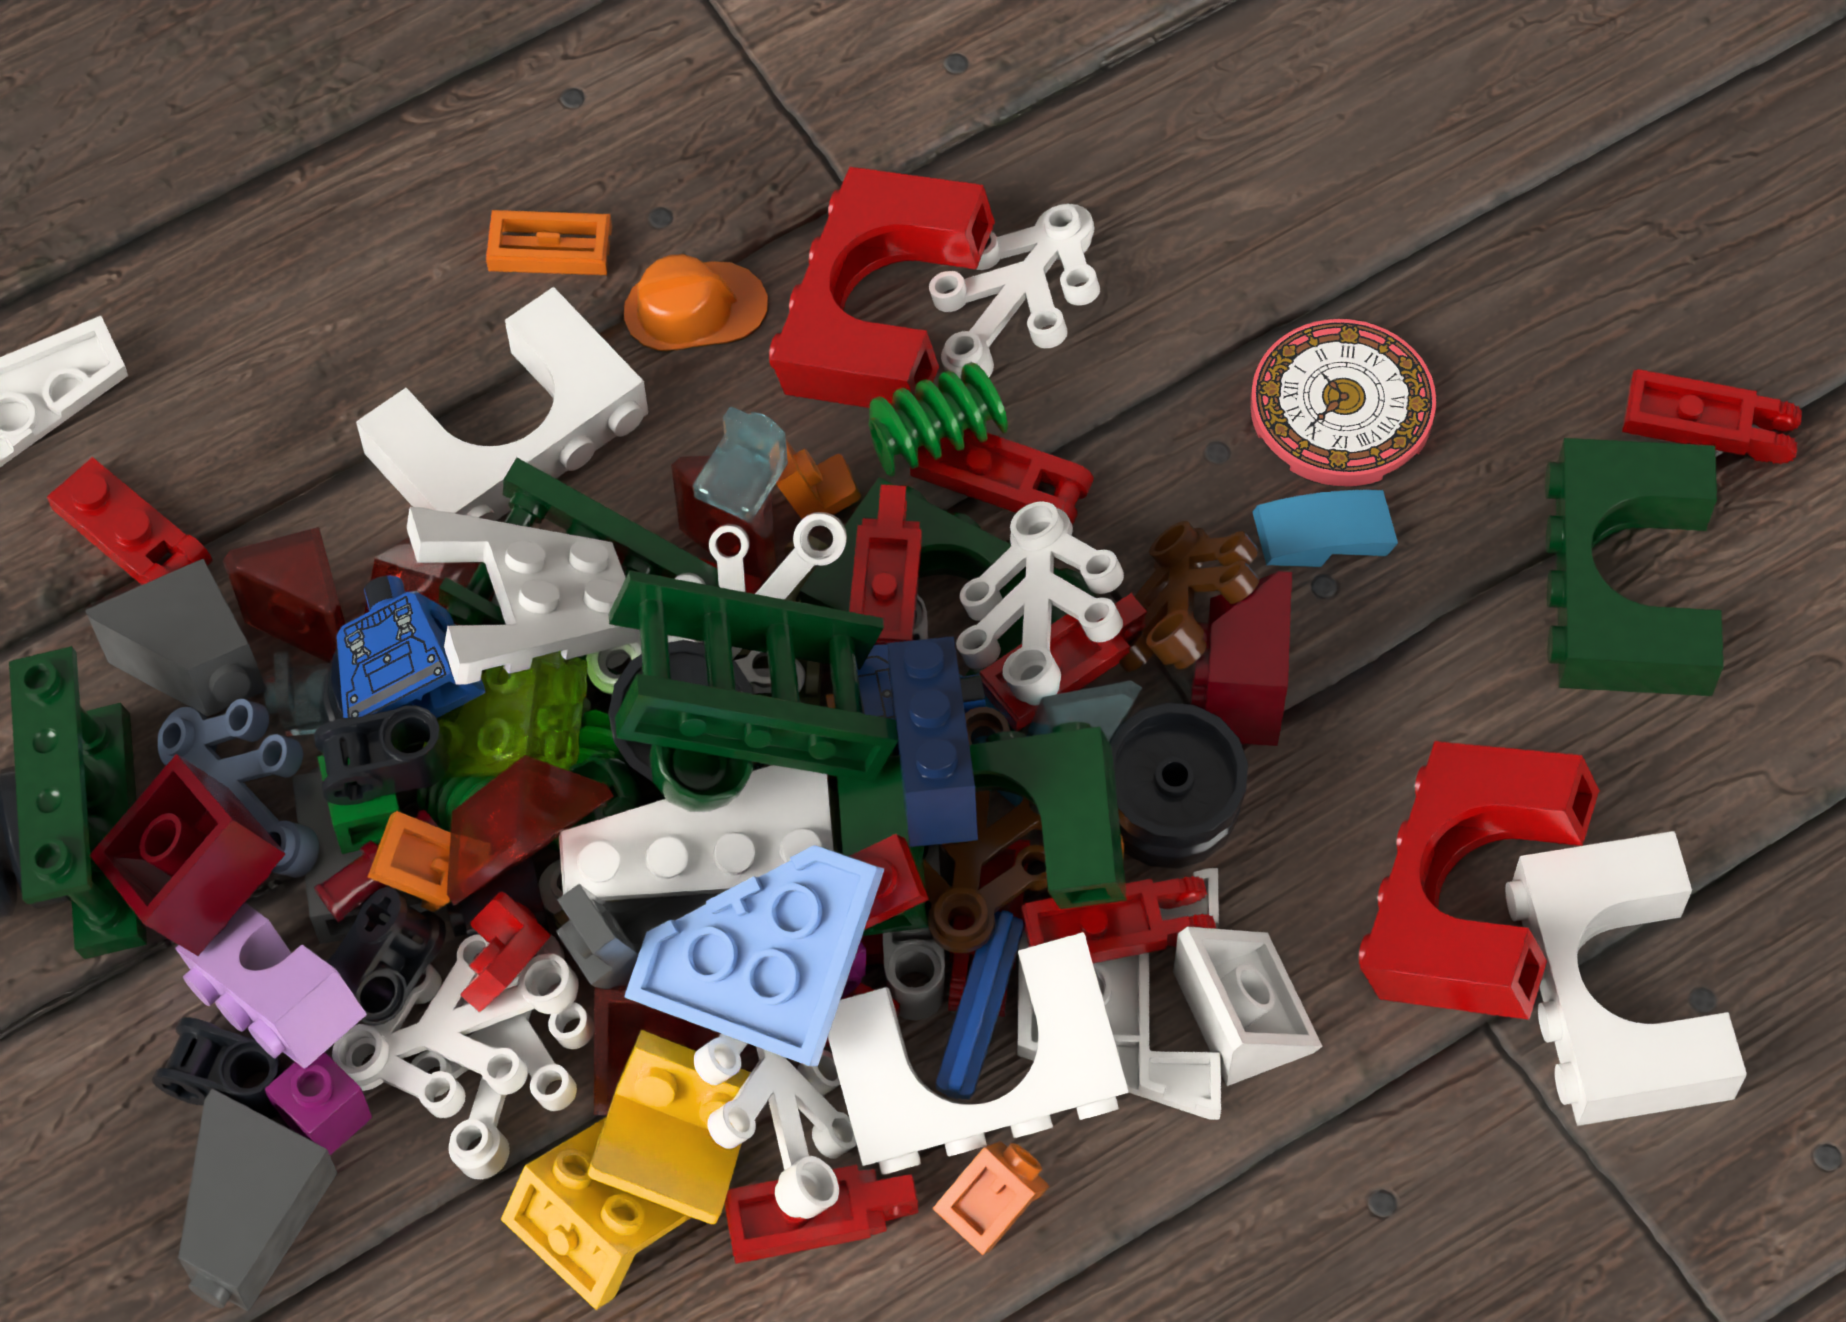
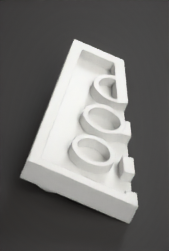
M102 316L0 357V467L128 376L126 367Z

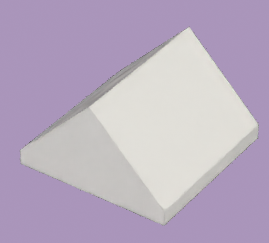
M1186 927L1178 933L1173 973L1210 1052L1220 1053L1221 1075L1226 1086L1313 1054L1323 1047L1268 933Z

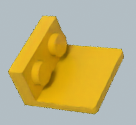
M641 1030L617 1084L587 1172L588 1176L708 1224H716L724 1206L741 1144L733 1149H727L716 1143L708 1129V1118L712 1112L735 1098L751 1072L740 1068L737 1074L722 1084L711 1085L705 1082L695 1069V1050Z
M606 1117L526 1164L501 1218L518 1237L596 1310L615 1298L636 1253L692 1218L588 1176L587 1172Z

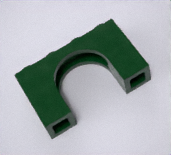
M1564 438L1558 462L1548 461L1545 477L1546 499H1556V515H1549L1547 521L1546 551L1547 553H1557V570H1550L1548 574L1547 607L1557 608L1558 626L1551 625L1549 629L1547 658L1548 663L1558 664L1559 688L1712 696L1724 667L1722 610L1656 607L1631 601L1617 593L1604 581L1595 566L1592 549L1606 536L1630 528L1706 531L1717 501L1715 446Z
M880 477L876 480L844 526L847 540L842 554L828 565L816 566L800 589L801 603L849 612L857 527L862 525L863 518L878 519L881 484H894ZM899 485L906 486V521L920 522V529H922L919 578L932 575H953L971 581L980 577L1011 547L1010 540L1003 541L982 530L967 515L958 512L950 514L929 503L914 488L907 485ZM1026 567L999 590L1003 599L1026 577ZM1054 567L1053 574L1097 598V593L1092 592L1088 588L1080 573L1068 568L1058 569ZM1052 605L1051 624L1067 613ZM1024 614L997 639L1001 651L996 661L1022 644ZM970 668L965 676L980 674V671L985 668ZM1009 724V730L1015 731Z
M1067 722L1053 727L1052 733L1026 737L1021 732L1006 731L988 736L986 743L969 745L975 792L987 790L1010 792L1025 798L1038 808L1043 830L1048 892L1060 909L1127 900L1112 746L1101 726L1092 727L1089 723ZM891 752L874 782L837 776L844 855L850 856L894 834L904 837L909 847L900 755H895V753ZM924 846L909 847L925 888ZM925 901L865 929L863 936L928 928L927 902Z

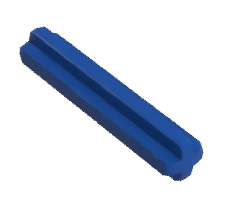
M1002 910V912L994 913V932L989 941L975 951L935 1081L936 1089L951 1099H970L975 1094L1024 931L1023 920L1013 916V913Z

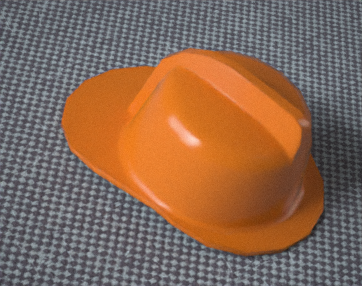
M684 254L668 255L656 260L649 266L641 280L632 287L624 303V321L633 338L643 346L658 351L724 344L746 338L760 327L767 314L768 295L761 280L744 267L731 262H702L697 258Z

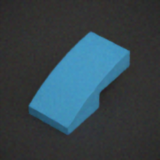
M1343 490L1300 495L1260 504L1252 511L1266 565L1322 567L1332 554L1387 556L1398 544L1383 490Z

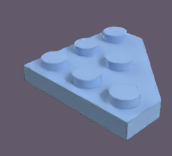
M813 845L790 857L791 861L760 877L754 876L707 900L706 905L677 920H669L647 931L624 997L802 1064L818 1066L885 869L830 849Z

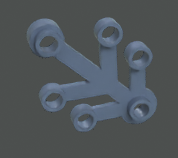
M237 699L228 707L226 714L207 719L206 715L191 707H181L173 711L162 724L158 733V752L163 764L167 765L178 754L227 786L285 852L286 855L271 872L294 878L307 874L314 866L319 852L318 837L314 830L294 822L279 821L244 784L246 781L270 775L284 778L294 775L300 768L303 760V750L300 743L295 739L273 734L262 742L259 750L221 759L216 753L218 744L235 738L254 742L265 734L269 724V714L266 707L246 699Z

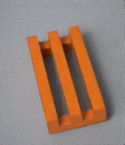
M492 210L486 254L488 271L607 275V255L609 256L610 252L609 236L612 233L611 214ZM503 232L537 233L536 236L502 235ZM560 234L596 235V238L560 237Z

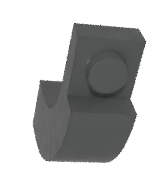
M579 883L557 899L570 920L556 932L591 985L602 989L627 988L646 932L669 920H677L706 905L707 900L721 893L624 899L609 902L599 899Z

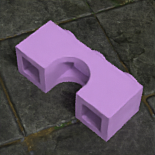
M245 902L228 921L225 928L213 938L199 956H196L180 945L175 947L190 969L183 976V979L203 1003L211 1006L215 1002L221 1013L240 1032H243L248 1027L254 1039L273 1058L284 1052L304 1069L367 1015L335 968L304 945L299 946L291 953L270 921Z

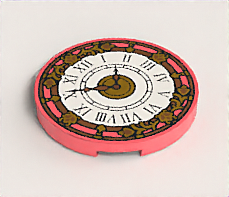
M1330 319L1309 323L1285 334L1268 349L1254 375L1250 410L1258 437L1263 438L1269 448L1290 465V471L1321 484L1345 487L1361 486L1382 481L1383 475L1403 466L1414 455H1419L1430 436L1436 410V392L1432 376L1420 355L1396 334L1363 321Z

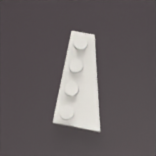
M772 765L752 771L748 782L737 798L728 805L710 812H689L668 802L667 799H663L561 831L559 846L563 895L579 883L603 901L723 893L754 876L760 877L791 861L790 857L813 845L834 851L827 774Z

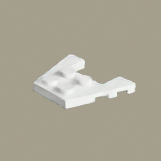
M409 508L407 531L417 563H485L506 624L447 626L444 648L456 685L480 681L482 670L505 665L504 669L509 674L530 669L532 658L561 651V655L567 660L638 642L640 630L609 624L608 614L626 579L612 542L428 508Z
M1207 868L1193 872L1194 877L1199 876V878H1203L1207 895L1201 901L1188 906L1182 905L1179 908L1168 910L1160 908L1162 920L1203 913L1204 915H1213L1216 929H1218V868ZM1025 929L1019 944V950L1029 948ZM1149 953L1093 963L1129 1093L1207 1119L1219 1120L1221 1113L1220 1053L1151 1051L1149 1049ZM1019 957L1017 1055L1034 1061L1039 1041L1038 1023Z

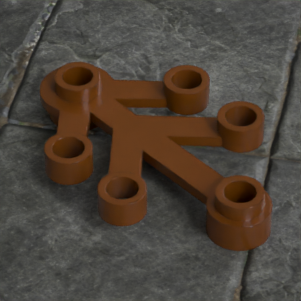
M1181 521L1166 529L1154 541L1149 553L1155 560V572L1134 596L1147 611L1144 622L1146 626L1133 639L1127 642L1131 646L1130 652L1119 663L1126 672L1140 668L1151 658L1153 653L1156 654L1163 664H1173L1176 669H1184L1200 658L1207 644L1202 639L1204 635L1203 628L1194 619V593L1219 591L1228 603L1234 604L1250 595L1259 583L1258 576L1248 566L1256 558L1259 550L1244 531L1235 532L1228 537L1210 538L1202 528H1193L1188 521ZM1218 560L1222 565L1220 567L1200 568L1204 562Z
M978 707L965 713L969 745H972L973 741L978 737L1010 731L1007 719L996 709ZM991 790L975 792L978 840L937 844L955 864L952 887L923 858L925 889L929 898L927 903L931 906L928 914V927L934 941L945 950L954 953H968L981 948L989 941L994 932V913L1026 889L1040 891L1048 887L1046 871L1040 875H1031L1023 869L1030 861L1037 860L1045 863L1044 846L1030 845L1018 853L1015 866L979 889L981 870L984 865L1031 830H1042L1040 815L1031 810L1033 804L1023 798L1022 803L987 828ZM960 915L968 916L974 921L973 925L966 930H956L950 926V922L953 918Z

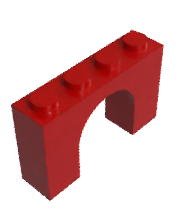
M849 167L841 188L836 189L830 198L829 217L821 237L817 236L811 244L809 266L801 284H797L791 293L789 315L781 333L775 334L769 350V362L771 368L776 372L785 395L870 408V402L879 396L885 398L892 405L893 393L900 388L909 390L915 396L916 384L919 381L927 379L934 382L939 364L926 330L862 321L844 312V306L851 291L871 272L896 262L921 261L977 270L995 220L984 185Z
M1434 741L1427 765L1421 766L1417 773L1415 782L1416 799L1409 820L1403 821L1398 831V853L1391 874L1383 879L1379 888V910L1372 931L1364 936L1360 945V969L1380 1000L1530 1019L1547 964V960L1531 930L1527 927L1470 921L1449 916L1439 910V896L1443 883L1452 868L1465 855L1487 843L1505 839H1521L1583 846L1600 791L1583 755Z

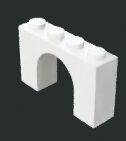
M552 287L505 319L511 353L554 399L548 416L532 433L518 441L499 446H479L461 441L448 433L407 388H404L360 418L356 423L365 455L412 507H422L496 521L512 510L508 506L510 499L503 496L502 493L504 478L516 457L555 479L568 470L574 471L581 468L591 459L597 449L616 436L621 437L632 432L641 423L643 417L648 414L644 381L573 306Z
M1675 831L1520 856L1513 880L1506 883V902L1512 920H1521L1523 927L1531 930L1547 960L1540 983L1543 1002L1538 1005L1539 1024L1544 1040L1547 1043L1555 1042L1560 1064L1555 1066V1082L1558 1095L1563 1105H1572L1577 1126L1734 1100L1747 1075L1729 1012L1658 1024L1628 1021L1603 1008L1591 996L1579 973L1577 953L1592 937L1610 929L1681 918L1692 888Z
M1084 932L1018 951L1037 1018L1039 1031L1038 1049L1032 1067L1022 1082L1005 1096L991 1102L979 1104L955 1102L938 1095L923 1083L914 1071L907 1055L889 988H882L840 1000L828 1039L863 1166L879 1162L883 1175L921 1164L918 1151L944 1144L947 1156H952L987 1146L984 1132L1010 1125L1013 1138L1053 1128L1050 1114L1076 1107L1079 1120L1119 1109L1116 1096L1129 1093Z

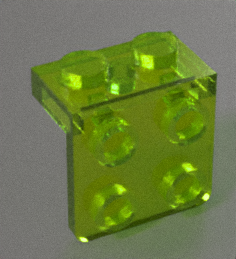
M561 651L532 658L530 669L509 674L504 669L505 665L482 670L481 679L486 693L436 718L450 755V765L443 778L514 776L550 790H569L574 782V775L570 774L569 767L575 765L579 757L578 742L583 701L587 693L588 661L578 657L566 660L561 655Z

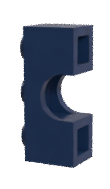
M954 636L887 643L893 717L896 719L898 733L897 746H899L909 847L978 840L975 783Z

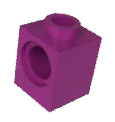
M325 1052L306 1069L294 1062L265 1088L279 1121L286 1128L328 1149L330 1155L373 1118L361 1087Z

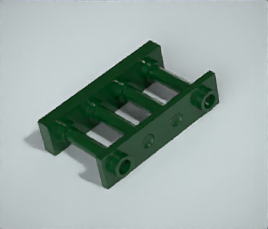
M516 457L507 472L503 482L502 495L510 499L508 506L512 510L504 523L532 527L534 523L541 524L545 518L565 529V534L612 542L618 559L622 561L621 567L625 577H627L629 571L673 579L683 573H693L701 577L706 585L719 587L717 568ZM480 563L466 588L445 577L439 587V603L447 607L446 610L451 615L453 622L458 625H506L500 607L488 601L494 592V588L485 563ZM561 651L549 654L556 668L612 698L611 694L599 690L589 678L586 669L587 655L566 660L561 655ZM607 667L608 671L612 674L621 675L620 673Z
M629 571L608 614L609 624L640 630L643 674H636L615 716L616 738L868 782L875 781L898 742L896 719L863 714L858 670L862 668L884 629L883 618ZM668 635L704 642L708 686L671 680ZM732 647L768 653L772 697L736 691ZM795 658L830 665L835 709L800 703Z
M72 646L9 661L22 900L27 904H32L68 895L72 902L74 950L84 959L147 945L146 925L143 924L90 857L92 851L137 800L130 713L122 703L87 711L81 707L77 652Z

